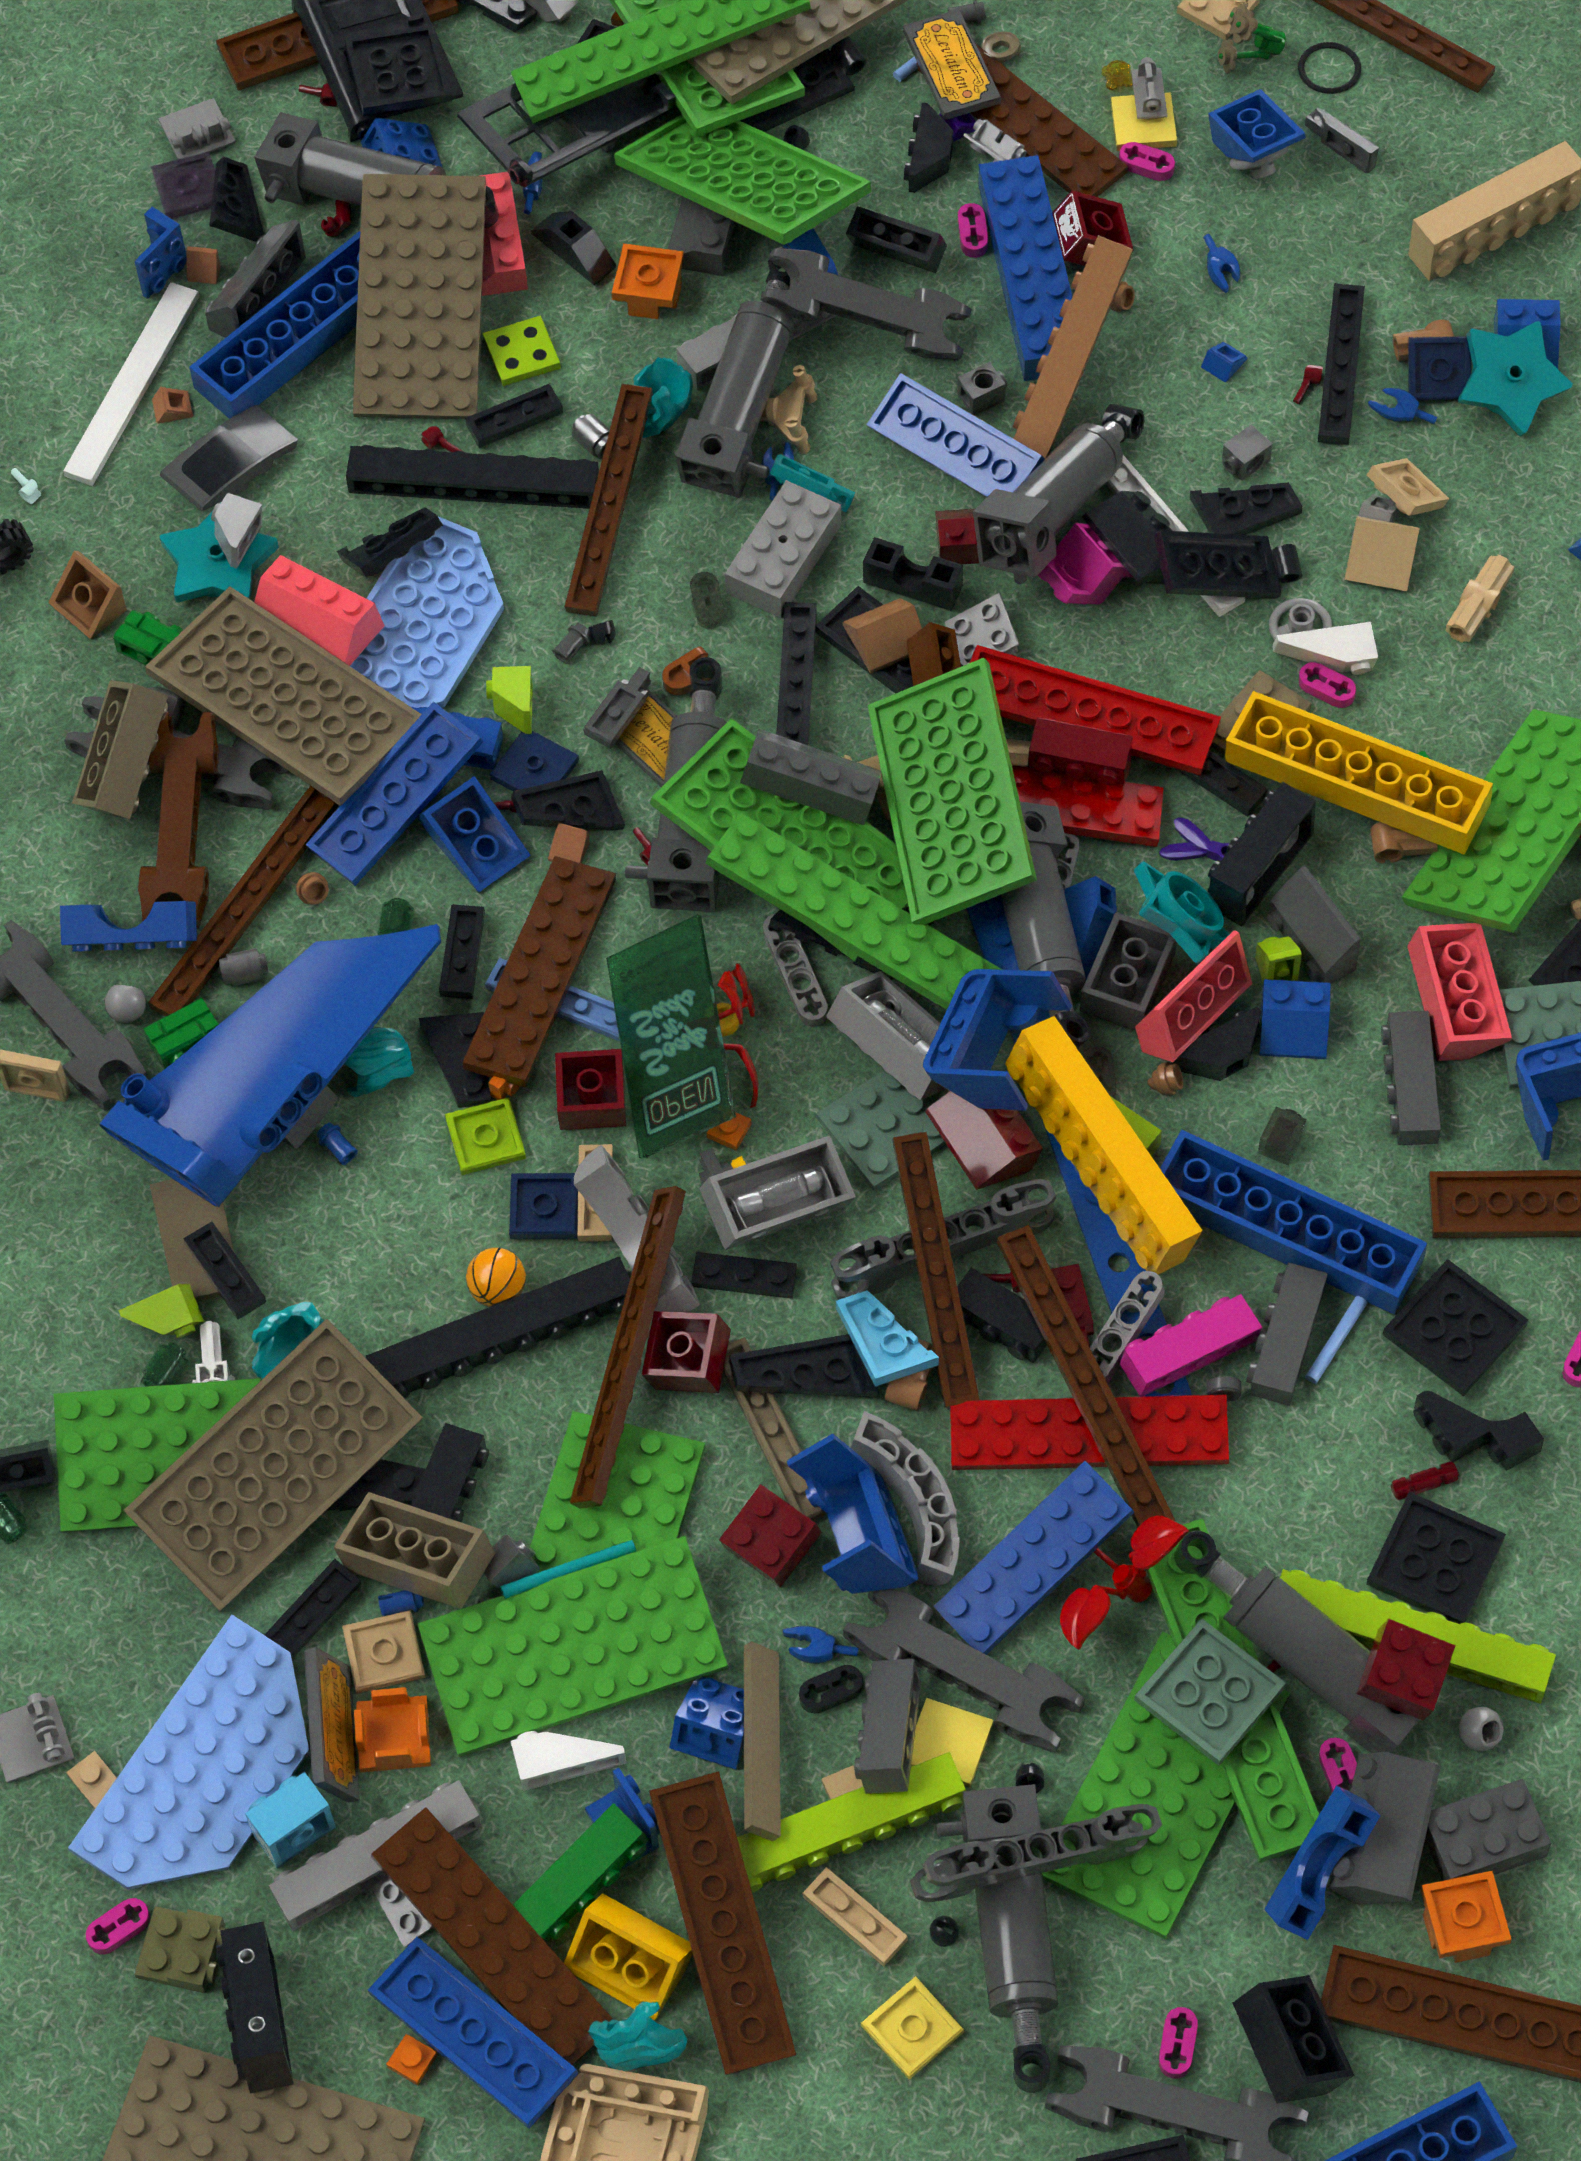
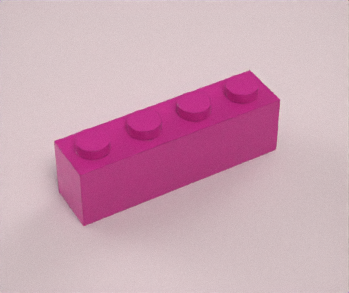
M1242 1294L1231 1299L1226 1296L1216 1301L1211 1306V1309L1201 1313L1200 1310L1190 1313L1178 1325L1172 1327L1171 1324L1161 1327L1149 1339L1143 1341L1142 1338L1132 1341L1124 1349L1120 1366L1138 1395L1143 1397L1257 1341L1262 1326Z

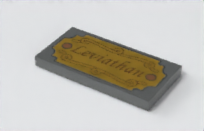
M959 9L903 25V33L944 120L1001 104V96Z
M647 688L646 691H648L649 695L646 698V702L616 741L615 745L662 787L664 784L670 725L672 719L677 715Z
M317 1647L305 1649L313 1784L346 1802L358 1801L360 1798L351 1667Z

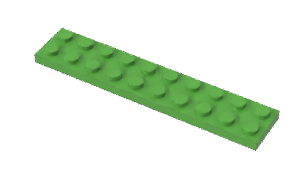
M682 0L511 71V74L530 119L534 124L811 9L809 0Z
M742 812L738 814L707 857L705 864L946 1010L960 980L965 974L975 969L1002 970L928 924H913L908 912Z
M1203 1518L1183 1524L1189 1530L1187 1534L1193 1531H1203L1209 1534ZM1179 1543L1156 1565L1146 1569L1175 1647L1203 1619L1259 1662L1252 1642L1236 1630V1626H1231L1223 1619L1232 1607L1229 1603L1232 1598L1212 1584L1207 1577L1203 1576L1201 1578L1197 1574L1185 1573L1176 1565L1174 1554ZM1188 1546L1187 1550L1191 1557L1202 1559L1203 1555L1199 1548ZM1274 1701L1221 1763L1259 1863L1298 1851L1319 1816Z

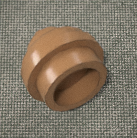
M1121 281L1111 305V310L1121 312V310L1130 309L1133 305L1135 292L1133 287L1129 286L1127 282Z
M309 872L298 880L296 886L297 895L306 904H319L328 895V882L321 874Z
M1161 1063L1158 1065L1157 1070L1153 1071L1152 1077L1148 1079L1147 1084L1161 1094L1174 1095L1176 1090L1183 1088L1181 1069L1176 1063Z

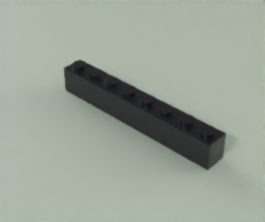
M363 445L350 447L346 481L348 492L353 494L590 509L599 474V463L587 459L565 460L556 457L534 458L525 455L503 456L494 453L472 454L463 451L442 452L432 449L411 450L401 447L380 448Z
M619 1256L368 1354L366 1359L406 1399L410 1392L421 1388L425 1390L435 1388L443 1379L454 1375L455 1377H463L471 1373L474 1367L484 1363L489 1365L496 1364L502 1361L507 1354L517 1350L519 1352L529 1351L538 1342L545 1339H560L567 1335L569 1330L578 1326H593L600 1321L601 1317L611 1313L620 1315L630 1278Z

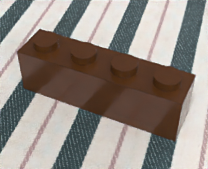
M929 622L907 640L913 686L961 667L955 629Z

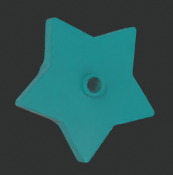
M1539 321L1509 336L1478 329H1471L1466 334L1473 369L1458 398V402L1485 407L1499 414L1519 436H1523L1528 431L1541 402L1564 393L1573 386V383L1546 358L1542 327Z
M212 512L198 527L161 534L159 536L161 545L178 566L174 588L175 601L179 603L202 596L219 597L229 587H232L251 600L255 570L279 548L277 538L257 533L236 569L230 566L215 537V522L211 520Z
M1144 861L1134 869V873L1146 897L1139 915L1169 933L1189 957L1199 965L1207 957L1209 949H1215L1229 935L1223 928V915L1215 900L1200 884L1180 872L1170 871L1164 875Z

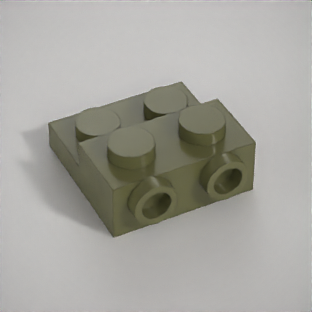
M155 1906L134 1974L135 1977L206 1993L208 1983L214 1984L218 1974L219 1963L215 1962L217 1956L216 1946L222 1945L220 1930L228 1929L225 1928L223 1918L188 1909L187 1913Z

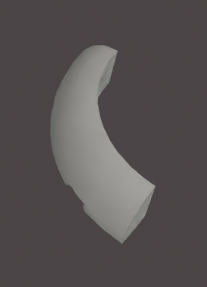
M600 1145L588 1154L578 1166L574 1175V1186L604 1223L633 1271L649 1207L640 1195L632 1196L634 1194L624 1178L625 1173L606 1149ZM673 1246L670 1249L666 1273L662 1279L658 1294V1304L654 1311L688 1312L700 1305L690 1279L683 1276L682 1270L677 1263L679 1257Z
M864 1411L850 1448L881 1474L884 1481L900 1497L910 1514L917 1538L916 1569L919 1579L915 1582L936 1586L946 1584L953 1577L959 1551L956 1522L957 1512L949 1488L938 1468L923 1449H917L902 1436V1431L897 1427Z

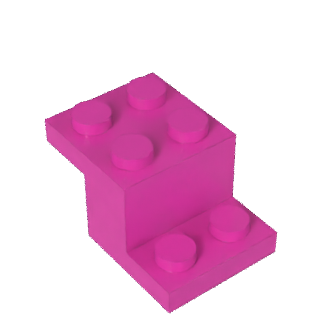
M1075 523L1056 547L1057 555L1038 574V577L1048 582L1055 590L1054 595L1061 602L1084 605H1100L1123 577H1133L1091 527L1083 523Z

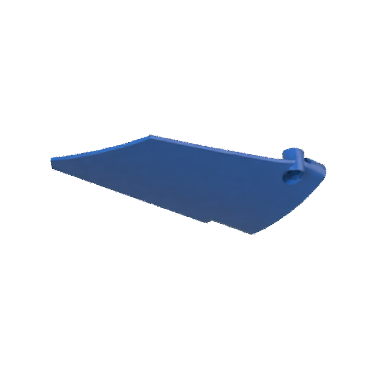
M434 924L407 931L354 939L316 941L170 1066L150 1080L140 1073L129 1076L123 1082L120 1090L121 1095L126 1100L123 1103L120 1101L116 1102L99 1123L100 1127L152 1166L216 1207H220L261 1154L273 1151L281 1143L440 945L439 926Z

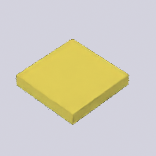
M1171 92L1165 93L1167 117L1137 119L1134 95L1111 97L1117 151H1120L1121 147L1129 142H1137L1153 148L1177 147Z
M926 1698L916 1724L911 1767L950 1752L964 1786L970 1788L993 1727V1720Z
M916 1976L861 2022V2027L909 2080L964 2033V2029Z

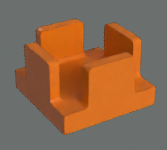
M623 243L612 289V300L627 302L629 316L659 319V306L677 309L682 287L681 270L684 252Z
M405 1687L371 1691L372 1700L356 1702V1709H354L355 1740L359 1753L360 1773L431 1766L427 1695L410 1697Z
M1493 1871L1421 1886V1894L1425 1905L1423 1918L1432 1949L1437 1948L1439 1959L1453 1956L1454 1962L1457 1963L1490 1956L1492 1948L1511 1943L1512 1939Z

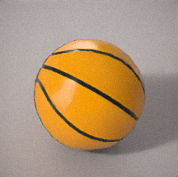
M489 1248L483 1250L471 1260L466 1273V1282L472 1297L484 1306L491 1307L521 1295L526 1282V1273L522 1262L514 1253L503 1248Z

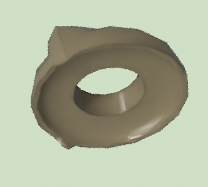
M995 32L988 35L981 44L982 49L987 52L985 54L1001 64L1011 60L1016 55L1019 56L1021 53L1020 41L1011 32ZM1000 45L1009 48L1007 51L1002 53H997L993 51L995 47Z

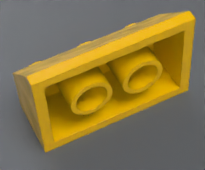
M602 1893L585 1909L564 1964L576 1977L633 2009L643 2001L650 2003L658 2002L660 2006L659 2011L650 2016L655 2021L685 1973L693 1952L690 1942Z

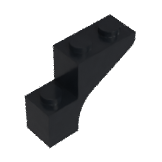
M1424 1391L1416 1397L1415 1410H1413L1416 1421L1422 1428L1427 1427L1434 1436L1432 1441L1436 1450L1442 1456L1446 1454L1451 1462H1455L1483 1445L1488 1444L1486 1449L1492 1461L1496 1464L1501 1463L1507 1471L1541 1452L1544 1438L1526 1412L1510 1419L1494 1421L1484 1419L1432 1391Z

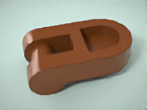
M703 647L694 648L664 668L662 680L667 692L673 695H684L690 692L691 664L699 658L708 657V653ZM703 678L701 680L708 681L711 678Z

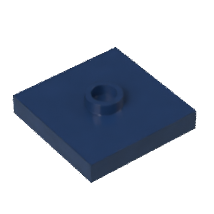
M1409 337L1408 392L1417 400H1458L1471 376V355L1467 337Z
M521 731L490 773V779L511 791L563 780L568 777L579 762V755L532 731V734H525Z
M575 1173L511 1174L510 1239H577L578 1189L574 1186Z

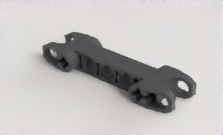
M775 248L770 251L769 260L787 271L790 277V287L788 290L767 288L765 291H762L760 300L764 303L776 306L791 317L803 321H816L819 310L905 336L904 351L922 358L950 360L962 358L964 349L946 338L943 333V322L945 319L965 321L966 318H970L972 309L948 294L928 288H918L915 290L914 299L829 273L827 270L830 260L824 255L809 250Z
M85 697L81 704L84 713L90 718L98 720L104 697ZM173 730L175 737L186 738L192 736ZM76 731L67 733L64 739L66 748L86 758L94 731L89 733ZM240 737L235 739L232 747L218 743L220 752L217 773L202 774V778L206 779L205 782L214 784L211 791L212 795L221 802L238 807L272 809L275 802L273 800V793L253 781L258 775L265 772L285 774L289 771Z
M10 920L3 925L6 929V934L12 942V947L7 953L0 955V1002L14 993L24 1006H30L31 1009L29 1011L44 1028L48 1027L50 1029L48 1033L63 1050L68 1049L70 1051L68 1055L71 1060L62 1065L67 1079L83 1096L106 1111L112 1106L110 1097L103 1087V1082L108 1076L115 1073H126L129 1076L140 1073L149 1079L147 1071L137 1058L131 1043L117 1028H113L104 1036L96 1030L45 973V970L54 964L52 957L33 934Z
M1035 1179L1014 1184L996 1192L991 1201L945 1217L947 1237L951 1240L949 1247L952 1259L995 1244L999 1236L1027 1225L1030 1226L1034 1235L1047 1229L1055 1220V1215L1050 1206L1055 1201L1056 1194L1050 1181ZM1037 1188L1044 1190L1048 1195L1045 1200L1035 1199L1030 1201L1028 1199L1029 1192ZM1043 1211L1047 1215L1046 1219L1039 1223L1030 1220ZM970 1226H979L982 1228V1230H980L979 1232H971L967 1228H969ZM910 1231L891 1238L881 1235L874 1236L838 1252L830 1262L835 1274L834 1279L831 1281V1286L837 1299L839 1300L866 1290L874 1295L891 1288L895 1280L917 1273L915 1255L904 1253L908 1249H913ZM849 1258L856 1261L852 1266L844 1270L839 1268V1263L844 1259ZM858 1280L859 1282L858 1288L853 1292H844L839 1287L842 1281L853 1282Z
M895 1589L868 1592V1598L873 1604L879 1606L887 1613V1620L882 1625L874 1628L848 1622L843 1629V1637L859 1648L872 1661L914 1659L916 1666L920 1668L923 1666L927 1667V1672L951 1685L953 1683L958 1684V1689L982 1702L984 1699L989 1701V1706L1000 1711L994 1721V1725L1001 1732L1021 1743L1033 1745L1049 1752H1057L1061 1745V1738L1041 1721L1040 1714L1047 1708L1054 1706L1080 1713L1085 1703V1698L1065 1683L1057 1674L1035 1663H1029L1023 1675L928 1624L933 1615V1610L926 1603L906 1592Z
M1136 1804L1107 1810L1096 1818L989 1843L972 1841L934 1852L923 1864L924 1868L915 1874L910 1883L916 1899L924 1902H936L968 1895L976 1888L1081 1863L1092 1865L1110 1862L1140 1851L1148 1841L1147 1838L1154 1835L1162 1826V1822L1156 1807L1148 1804ZM1136 1813L1146 1814L1151 1820V1828L1143 1830L1142 1824L1132 1820L1133 1815ZM1063 1840L1071 1841L1076 1851L1068 1849ZM1137 1842V1844H1136L1135 1846H1129V1845H1131V1844ZM1030 1847L1038 1849L1043 1858L1035 1857L1030 1851ZM997 1855L1004 1856L1008 1860L1009 1866L1002 1865L998 1861ZM936 1860H943V1861H941V1862H939V1863L933 1865L934 1861H936ZM927 1876L929 1883L940 1886L939 1891L936 1893L924 1891L920 1884L921 1878Z
M1060 2045L1057 2061L1079 2070L1086 2079V2083L1083 2089L1075 2094L1048 2093L1045 2108L1070 2119L1080 2126L1110 2132L1115 2116L1133 2121L1134 2117L1139 2119V2123L1164 2130H1169V2127L1175 2129V2133L1204 2140L1205 2137L1211 2138L1210 2142L1227 2146L1224 2161H1297L1291 2156L1273 2148L1268 2140V2134L1271 2129L1278 2125L1305 2127L1309 2112L1289 2102L1277 2104L1272 2093L1252 2088H1243L1240 2091L1238 2103L1128 2074L1129 2058L1115 2051L1100 2047Z

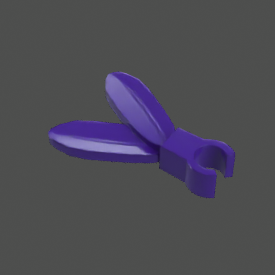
M1178 817L1174 819L1175 829L1188 843L1170 844L1159 851L1160 856L1168 860H1187L1207 855L1210 859L1221 861L1225 856L1223 854L1226 853L1229 843L1210 841L1194 823L1188 819Z

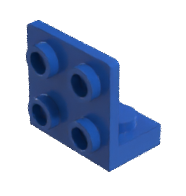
M375 118L361 140V145L364 148L442 167L432 135L426 124Z
M151 207L144 214L151 245L135 260L142 294L147 299L154 292H160L164 288L166 280L175 272H180L187 261L180 224L154 207Z
M702 1677L693 1681L675 1715L669 1748L737 1769L744 1746V1689L716 1681L712 1678Z
M618 1767L612 1771L615 1790L585 1807V1812L592 1823H594L614 1803L650 1839L645 1844L647 1847L644 1853L633 1862L629 1860L622 1867L624 1869L659 1848L658 1835L660 1830L657 1825L654 1809L649 1803L643 1805L638 1796L640 1789L630 1774L624 1776Z

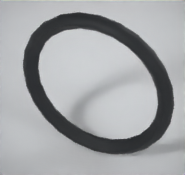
M1323 42L1315 44L1304 51L1298 62V72L1302 81L1309 88L1321 93L1334 94L1348 90L1358 81L1361 74V63L1356 53L1349 47L1336 42ZM1319 49H1339L1351 57L1355 65V72L1351 80L1342 86L1334 88L1322 87L1309 80L1305 74L1304 64L1310 54Z

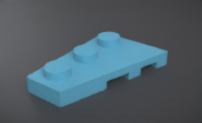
M868 1290L836 1300V1310L875 1387L939 1365V1357L932 1350L928 1351L918 1342V1337L911 1330L906 1331L895 1320V1315Z

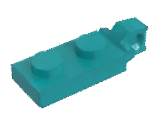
M782 454L777 455L771 468L770 474L775 476L778 482L784 484L787 480L841 504V511L847 512L854 498L855 492L834 483L835 479Z

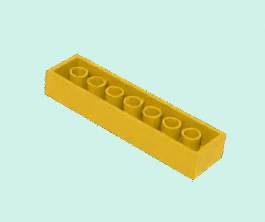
M1255 691L1250 695L1226 739L1225 762L1279 783L1284 782L1297 790L1465 855L1491 805L1493 783Z
M1055 1016L1022 1030L1005 1062L1007 1071L1024 1091L1027 1102L1032 1107H1035L1043 1119L1046 1130L1053 1134L1059 1142L1064 1156L1074 1164L1083 1184L1091 1189L1098 1200L1100 1209L1105 1214H1108L1115 1224L1120 1238L1128 1243L1135 1254L1139 1266L1146 1271H1152L1159 1275L1183 1263L1203 1230Z

